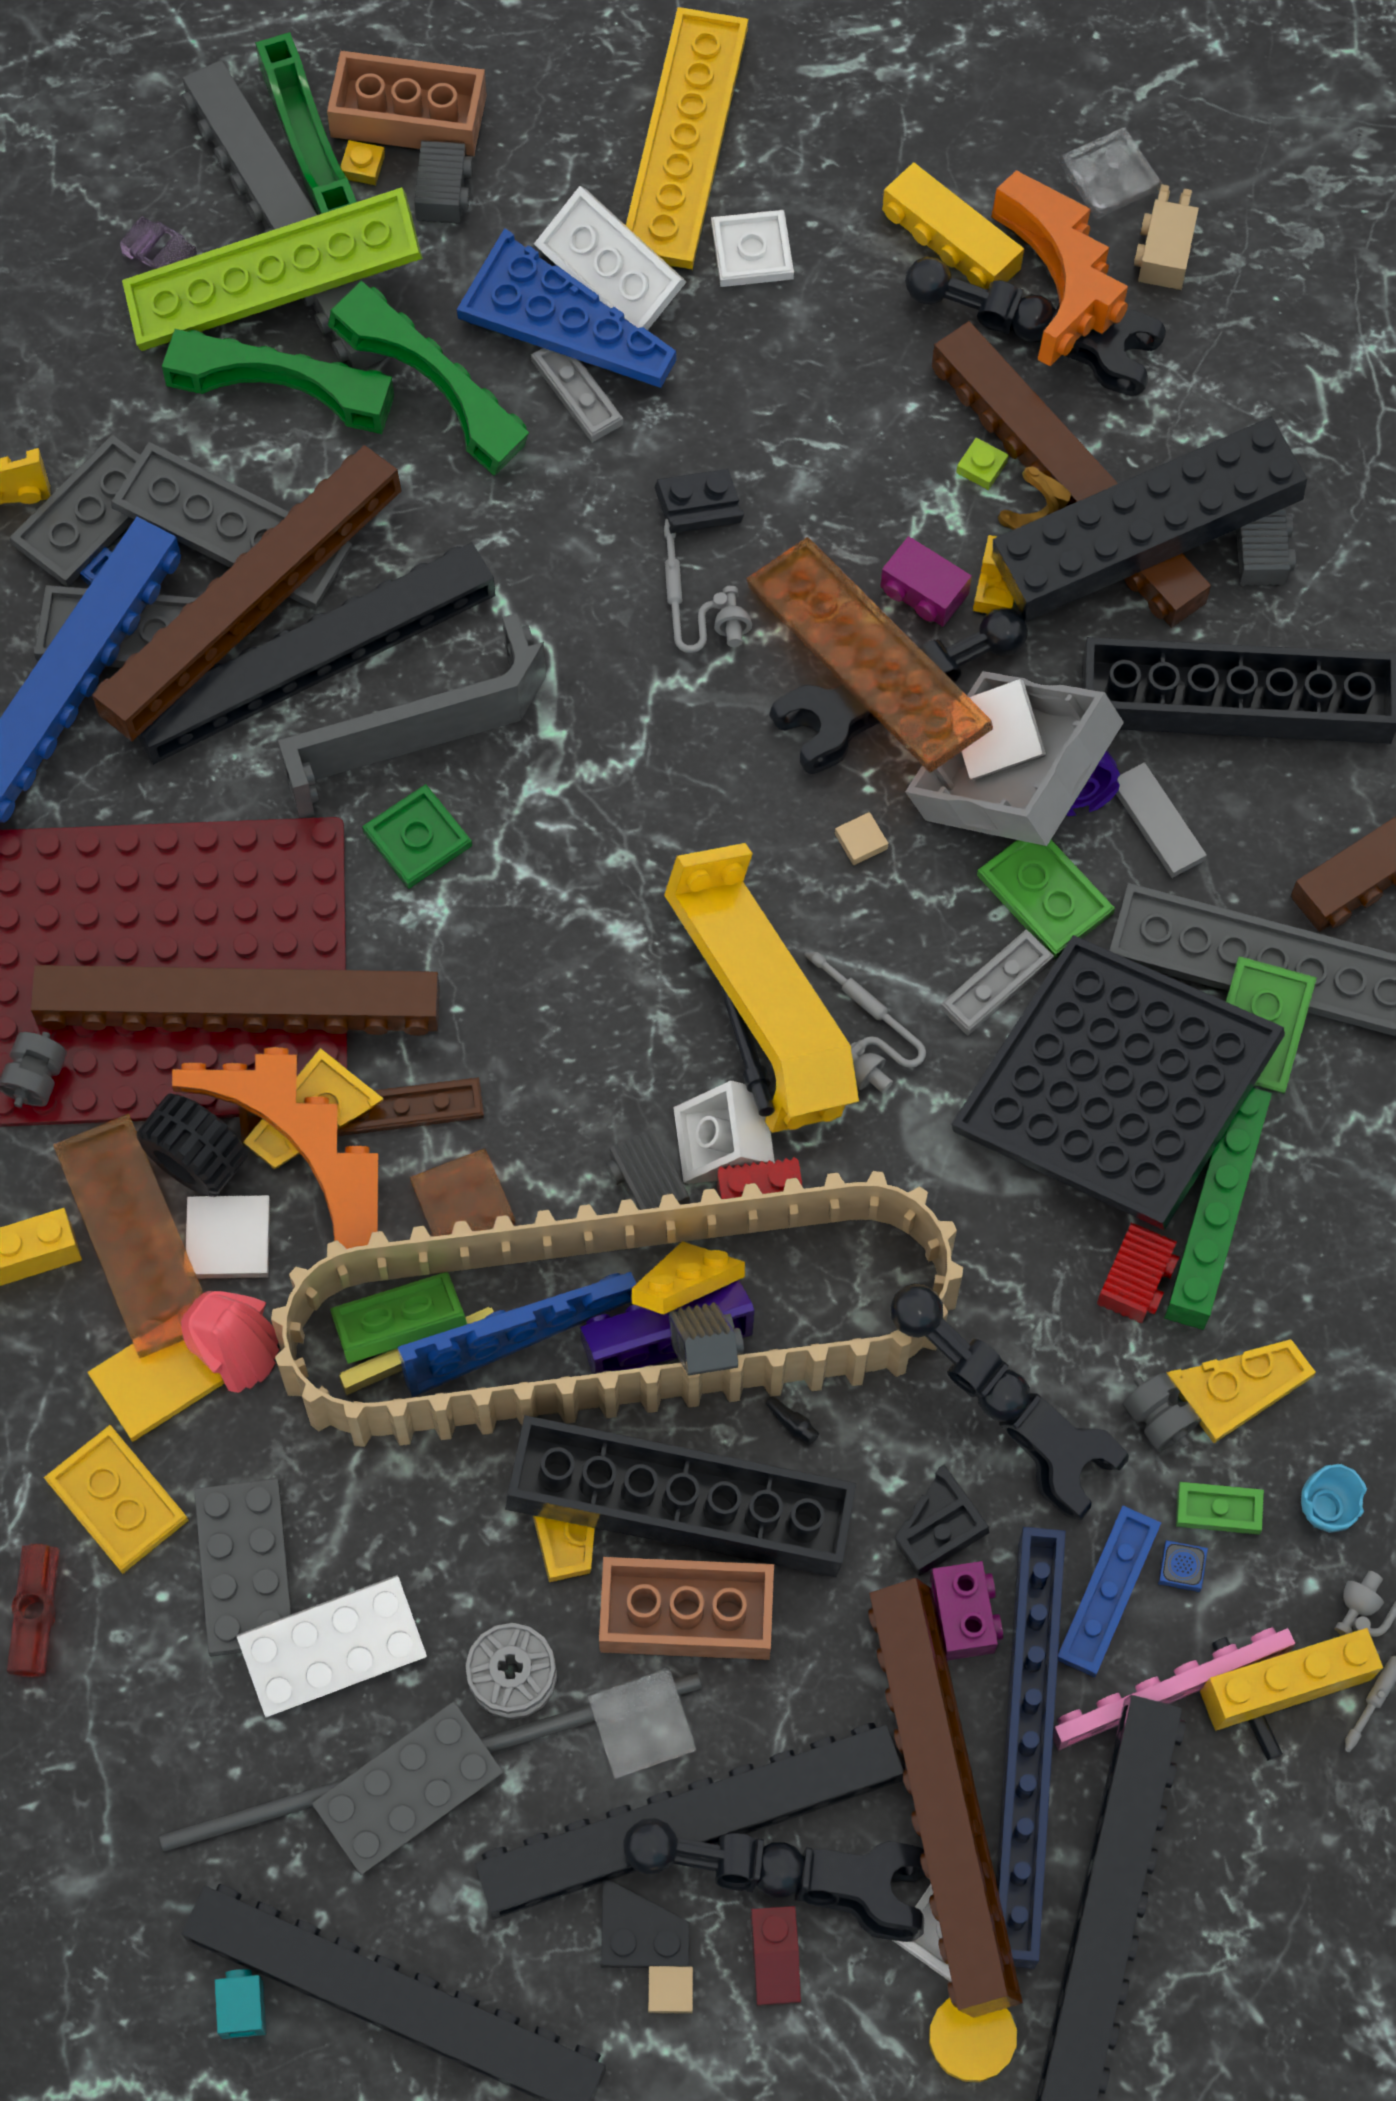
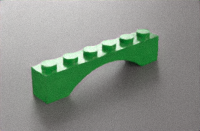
M288 32L255 42L261 74L315 213L320 215L356 203L357 201L348 178L338 164L326 136L291 33Z
M361 280L331 309L328 326L354 350L374 352L395 358L415 368L433 382L447 398L458 417L464 433L466 451L493 476L525 446L529 432L526 430L524 422L513 413L508 414L498 405V400L491 391L486 388L481 389L476 385L462 365L459 363L453 364L444 356L441 347L433 339L422 336L415 329L414 323L407 315L402 312L397 313L390 307L385 296L375 287L369 288Z
M174 329L162 364L167 387L204 394L220 387L238 383L263 382L284 385L300 390L321 401L340 418L345 426L378 434L383 433L394 399L392 377L386 376L380 371H364L350 368L341 362L327 363L318 361L305 354L291 355L282 353L268 346L255 347L246 345L232 338L219 339L210 337L196 330L183 331Z
M1256 1088L1251 1089L1211 1154L1164 1319L1201 1330L1205 1329L1212 1311L1272 1095L1270 1092Z

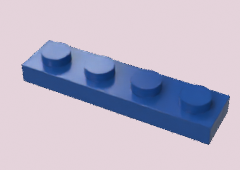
M1122 1506L1059 1651V1662L1092 1677H1096L1161 1522Z

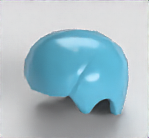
M1342 1464L1326 1465L1312 1474L1305 1482L1301 1492L1302 1512L1315 1528L1329 1533L1345 1531L1364 1513L1363 1497L1367 1491L1366 1485L1354 1469Z

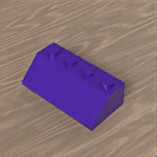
M739 1280L681 1306L685 1310L688 1306L694 1308L696 1305L702 1307L705 1303L710 1306L714 1302L719 1306L724 1315L731 1314L734 1329H740L742 1338L753 1335L754 1308ZM631 1305L625 1310L626 1313L610 1317L609 1314L598 1315L590 1318L586 1325L580 1327L581 1341L592 1374L603 1373L604 1371L612 1372L643 1368L650 1365L656 1366L678 1359L671 1343L669 1312L663 1315L637 1305Z

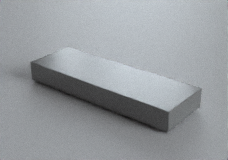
M545 348L531 354L532 363L592 443L623 425V417L580 360Z
M1145 762L1118 776L1120 787L1116 793L1117 797L1171 878L1206 860L1207 854Z
M1026 929L943 1001L940 1009L969 1036L1052 963L1054 955Z

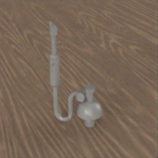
M665 519L664 537L667 539L668 559L665 561L667 602L672 605L673 632L676 646L686 653L697 652L704 647L707 641L705 615L711 608L722 609L718 612L715 619V631L727 637L728 646L738 647L742 645V635L752 629V621L745 609L736 606V598L738 597V588L736 586L724 587L723 592L716 593L712 601H708L700 607L698 611L699 641L694 645L683 643L679 604L682 603L683 598L680 561L675 557L674 538L676 533L670 534V525L668 519Z
M806 952L804 954L815 966L822 968L842 985L841 990L876 1020H884L918 1050V1056L915 1059L908 1060L878 1037H865L858 1042L852 1043L853 1065L856 1085L859 1090H862L871 1083L880 1092L885 1093L893 1083L881 1071L886 1059L873 1053L864 1054L867 1045L873 1044L878 1046L903 1067L913 1068L922 1064L926 1057L925 1046L888 1014L886 1006L854 979H846L826 962V958L820 953Z
M1368 1571L1361 1584L1355 1581H1347L1343 1591V1600L1349 1611L1344 1620L1337 1623L1335 1627L1337 1633L1345 1635L1352 1633L1353 1630L1358 1631L1368 1628L1371 1637H1378L1385 1634L1396 1617V1601L1380 1627L1371 1628L1369 1619L1364 1617L1373 1615L1384 1604L1383 1599L1376 1593L1383 1581L1379 1574ZM1396 1655L1390 1656L1366 1698L1368 1703L1355 1727L1350 1729L1345 1738V1750L1347 1752H1350L1357 1745L1362 1736L1361 1732L1374 1709L1381 1708L1395 1684Z

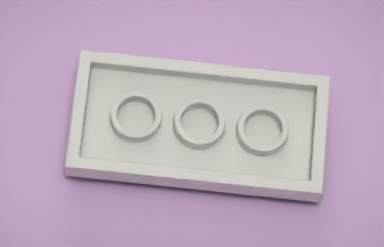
M581 186L578 187L534 243L557 266L599 295L601 302L610 308L616 307L623 312L625 319L637 328L644 327L648 330L686 283L675 270L587 189Z
M398 1575L236 1635L265 1718L427 1657Z

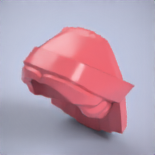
M207 1291L195 1299L181 1320L185 1344L190 1352L196 1355L213 1373L221 1374L228 1391L240 1393L245 1388L251 1389L257 1382H262L270 1374L275 1365V1356L280 1350L277 1346L278 1340L274 1327L263 1316L266 1302L235 1293Z

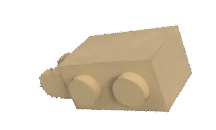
M1161 184L1158 200L1155 199L1152 214H1144L1140 235L1147 236L1146 245L1138 244L1134 266L1141 267L1138 282L1182 290L1199 209L1189 206L1192 190L1184 189L1183 193H1181L1179 204L1168 202L1169 186Z

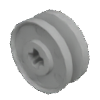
M516 1623L496 1625L482 1633L471 1646L465 1665L468 1685L479 1706L493 1716L508 1720L526 1718L542 1709L553 1695L558 1678L554 1654L546 1639L531 1627ZM508 1664H517L518 1670L521 1672H515L514 1679H507L505 1672L502 1671L508 1670Z

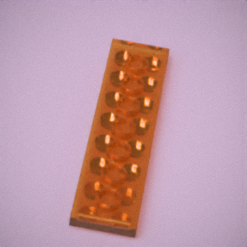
M806 537L746 578L749 588L929 773L993 730L991 719L809 537Z

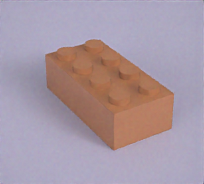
M340 51L327 109L330 137L420 149L421 140L465 143L466 155L474 156L487 97L485 70Z
M603 1557L599 1629L600 1652L770 1660L774 1564Z

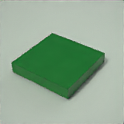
M427 784L362 826L363 833L408 889L472 847V840Z

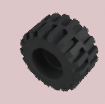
M172 1093L164 1097L136 1133V1137L143 1150L161 1169L189 1189L211 1197L218 1196L248 1157L247 1151L240 1139L223 1121L195 1101Z

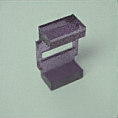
M143 216L138 219L120 241L124 256L131 260L135 257L154 269L197 255L196 247L186 242L183 235L158 221L153 223ZM165 232L171 235V239L153 261L146 258V255Z

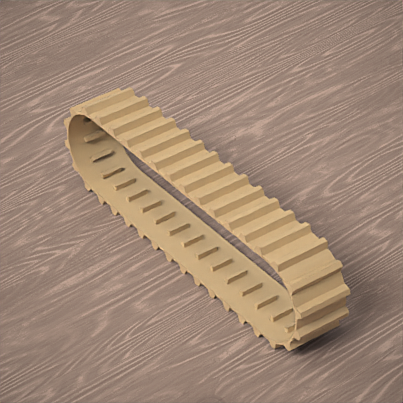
M873 1171L867 1182L844 1183L839 1173L827 1174L825 1186L806 1189L802 1187L797 1178L786 1179L783 1192L762 1194L756 1183L745 1184L742 1197L721 1199L715 1189H706L703 1191L701 1202L682 1205L678 1203L673 1194H667L662 1196L659 1208L638 1210L632 1199L621 1200L618 1213L596 1215L590 1204L581 1205L576 1218L555 1221L549 1210L538 1211L535 1224L514 1226L507 1215L497 1216L493 1229L472 1231L466 1220L457 1221L454 1224L452 1234L430 1237L424 1226L413 1227L410 1240L388 1242L383 1231L372 1232L368 1245L346 1249L336 1240L327 1244V1257L318 1261L309 1270L295 1267L289 1277L293 1290L289 1295L287 1304L284 1307L272 1310L271 1321L281 1349L275 1356L288 1396H302L311 1426L317 1431H321L332 1425L341 1431L351 1433L354 1446L365 1447L371 1436L392 1434L400 1446L409 1445L415 1431L435 1429L441 1440L452 1439L455 1426L477 1424L482 1435L492 1434L496 1421L517 1418L522 1425L524 1415L537 1418L538 1415L559 1413L564 1423L568 1424L576 1422L578 1411L582 1409L600 1407L606 1418L617 1417L620 1404L641 1402L646 1412L652 1413L658 1412L661 1399L681 1396L688 1408L699 1406L702 1394L723 1391L729 1402L740 1401L743 1388L764 1386L770 1397L781 1396L784 1383L803 1380L811 1391L822 1390L826 1377L846 1375L851 1385L857 1386L863 1384L866 1372L887 1368L896 1377L906 1373L908 1359L914 1356L922 1347L935 1351L937 1347L925 1336L919 1338L909 1337L896 1330L880 1337L856 1338L849 1341L826 1344L818 1343L811 1344V1346L780 1350L772 1349L765 1352L737 1355L738 1368L690 1376L687 1375L681 1363L658 1366L650 1365L643 1368L612 1372L604 1371L603 1373L566 1376L559 1379L529 1383L521 1382L519 1384L490 1388L482 1387L475 1390L445 1394L437 1393L435 1395L406 1399L398 1398L376 1403H362L358 1401L353 1403L330 1396L329 1391L323 1386L320 1389L316 1388L307 1379L309 1375L303 1357L296 1360L298 1343H304L305 1334L303 1327L313 1311H317L328 1297L347 1287L367 1282L847 1220H874L891 1224L912 1236L925 1249V1256L928 1262L932 1261L937 1271L933 1290L937 1292L943 1302V1319L946 1321L948 1311L956 1307L963 1274V1267L951 1261L957 1229L953 1221H939L933 1211L926 1206L928 1195L926 1190L919 1186L910 1192H906L898 1187L887 1185L883 1172Z

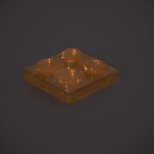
M485 1148L409 1177L433 1237L452 1234L454 1224L457 1221L466 1220L472 1231L493 1229L497 1216L507 1215L512 1224H516L512 1210Z

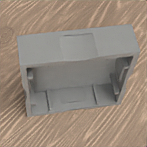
M982 671L966 698L1018 679L1023 680L1046 755L976 780H970L952 722L944 737L932 749L905 792L925 821L1047 846L1124 723L1105 692L1065 685H1040L1025 678Z

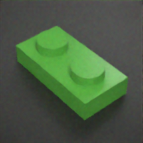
M1179 1482L1176 1527L1260 1535L1262 1531L1264 1490Z

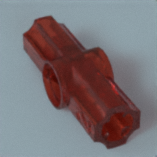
M46 1544L22 1546L17 1593L11 1604L14 1618L7 1666L8 1674L26 1678L46 1676L51 1626L56 1618L54 1600L60 1549L57 1547H51ZM36 1602L44 1604L43 1612L39 1617L35 1619L24 1618V1612L28 1605Z

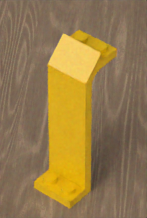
M746 843L679 855L676 857L664 896L773 1066L776 1077V1091L772 1102L775 1111L770 1116H766L765 1123L770 1131L774 1133L787 1129L795 1130L804 1125L822 1121L830 1122L841 1117L845 1105L859 1102L851 1045L743 881L753 853Z

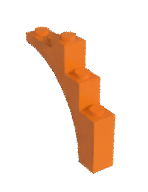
M1016 170L996 189L991 218L1014 231L1035 250L1048 267L1056 284L1060 308L1057 315L1043 332L1038 355L1039 361L1051 366L1061 355L1067 356L1075 341L1081 335L1087 336L1091 329L1103 334L1113 323L1118 324L1122 320L1128 304L1125 302L1128 286L1106 275L1109 269V265L1106 263L1109 247L1088 236L1090 226L1087 224L1091 209Z
M273 1047L265 1048L264 1054H255V1070H247V1065L241 1063L223 1064L222 1070H206V1064L183 1063L181 1064V1070L172 1069V1088L174 1092L202 1094L236 1104L264 1119L286 1137L309 1164L324 1193L333 1223L334 1241L338 1240L346 1249L369 1244L372 1232H378V1153H370V1147L347 1146L345 1147V1153H337V1104H329V1098L306 1097L304 1098V1104L296 1103L297 1055H289V1049Z

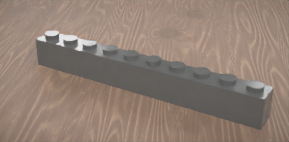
M217 61L182 77L185 93L181 94V98L186 110L190 115L194 113L199 119L197 122L203 138L206 142L212 140L216 147L214 148V153L220 166L223 169L228 167L232 175L230 178L239 196L245 194L249 201L247 207L250 215L256 224L262 222L266 229L264 233L317 216L223 61ZM358 281L302 298L307 307L312 305L316 311L314 315L315 320L323 335L330 334L334 341L332 342V348L341 363L346 361L350 368L362 370L388 358V356L374 352L354 350L328 326L331 309L358 284Z

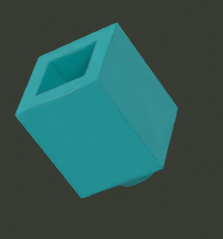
M238 1969L225 1972L226 1978L215 1979L217 2034L222 2039L266 2035L264 1986L259 1975L252 1976V1970Z

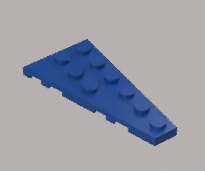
M505 228L457 308V316L460 320L660 388L676 362V350L644 327L637 328L625 319L623 312L616 307L610 308L599 300V295L559 266H551L539 257L538 251L529 245L524 247L514 239V234Z
M628 1272L622 1275L614 1273L604 1277L597 1283L507 1312L499 1310L489 1314L482 1320L398 1346L405 1383L411 1397H415L584 1323L592 1317L602 1315L631 1302L632 1287L637 1284L632 1273Z

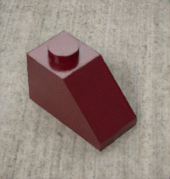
M795 1906L751 1909L750 1918L757 2006L801 2003Z

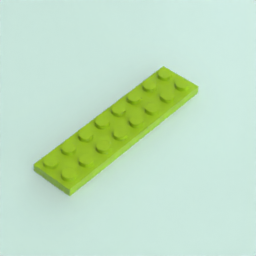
M401 187L124 279L122 283L136 344L141 351L170 342L174 329L202 332L423 258L408 199L404 189Z

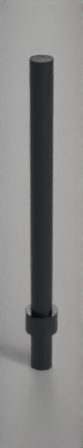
M719 982L745 1067L743 1078L747 1090L753 1093L759 1115L762 1117L770 1116L774 1113L775 1109L768 1090L771 1082L767 1069L760 1064L749 1027Z

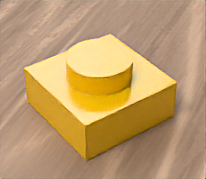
M348 140L340 166L348 180L376 186L385 157L384 147Z

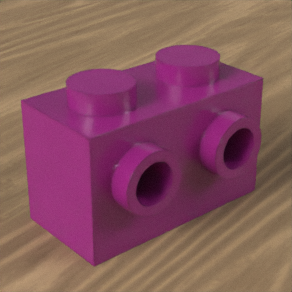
M908 536L882 568L880 587L891 599L898 602L903 601L914 608L916 613L924 620L934 621L944 627L969 595L972 575Z
M983 1561L933 1568L930 1583L947 1661L994 1654L998 1645L997 1640L1003 1639V1629L1000 1615H992L990 1599L996 1597L992 1573L985 1574Z

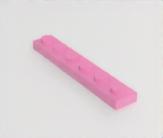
M1269 1628L1252 1636V1644L1237 1649L1236 1644H1231L1212 1654L1214 1660L1199 1665L1197 1660H1193L1177 1667L1174 1670L1176 1676L1160 1682L1158 1676L1147 1679L1136 1685L1135 1689L1137 1692L1131 1695L1170 1704L1200 1691L1211 1677L1289 1653L1294 1647L1295 1642L1288 1628L1276 1633L1274 1628ZM1115 1693L1099 1700L1096 1703L1098 1709L1084 1715L1078 1709L1058 1718L1059 1725L1053 1729V1741L1057 1750L1059 1751L1118 1726L1124 1699L1130 1695L1121 1698L1119 1693Z

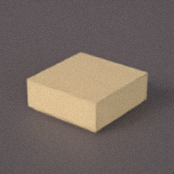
M870 812L835 828V835L853 866L888 849V842Z
M649 1966L648 2013H692L693 1967Z

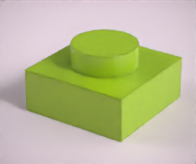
M975 438L958 463L956 473L989 490L1007 464L1009 455Z

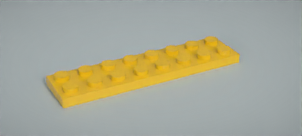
M681 7L677 8L626 226L669 266L693 270L748 31L747 18Z

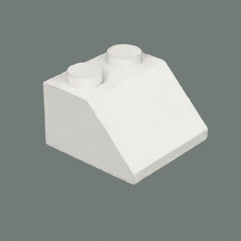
M729 1081L673 1107L683 1183L694 1184L717 1181V1170L721 1166L726 1169L729 1165L734 1168L737 1164L742 1167L745 1163L750 1166L753 1162L759 1165L761 1161L767 1164L769 1160L775 1163L771 1133L765 1123L766 1117L759 1115L753 1093L747 1090L746 1084Z

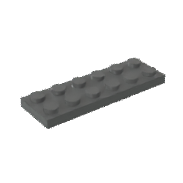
M151 442L147 443L111 501L112 509L132 519L139 517L176 536L178 542L229 568L234 565V562L241 554L252 549L268 529L277 526L289 513ZM347 542L288 597L316 610L349 555L352 543Z

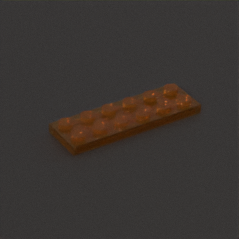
M127 1114L53 1144V1147L139 1358H142L184 1340L181 1320L195 1299L203 1294V1291L145 1151L136 1137L137 1132L130 1115Z

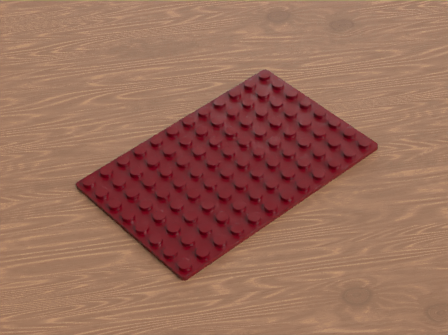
M339 817L0 830V1076L5 1064L13 1062L9 1054L20 1032H30L42 1035L43 1032H48L51 1034L49 1039L59 1043L67 1050V1056L59 1075L51 1076L55 1086L46 1106L38 1107L23 1103L22 1107H17L14 1105V1099L0 1091V1127L146 1121L169 1093L184 1096L195 1101L218 1118L239 1117L238 1107L240 1106L202 1094L174 1092L172 1088V1069L181 1070V1064L203 1063L206 1064V1070H222L223 1064L241 1063L247 1065V1070H255V1054H264L265 1048L289 1049V1055H297V1076L320 1048L347 1069V1032L344 1034H330L324 1030L308 1029L305 1033L293 1034L284 1031V1029H267V1031L262 1033H251L243 1028H227L224 1032H209L203 1028L190 1027L180 1032L167 1031L162 1027H146L142 1031H130L122 1026H106L105 1029L97 1031L88 1030L82 1026H66L64 1029L51 1030L37 1025L31 1012L34 965L346 970L343 820Z

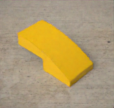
M988 535L973 611L986 614L991 610L1001 607L1012 609L1014 599L993 561V539L997 536Z

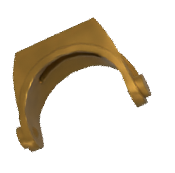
M1026 467L1022 473L1023 478L1044 495L1047 505L1042 510L1030 514H1018L1009 510H1002L998 520L1004 527L1012 530L1064 508L1070 500L1071 493L1058 481L1043 474L1036 467Z

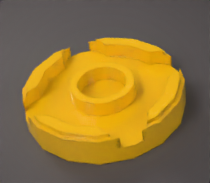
M949 1997L937 2009L930 2024L929 2046L935 2060L948 2075L964 2082H982L997 2076L1010 2063L1017 2047V2028L1011 2012L1007 2008L973 2018L958 2011V2008L954 2007Z

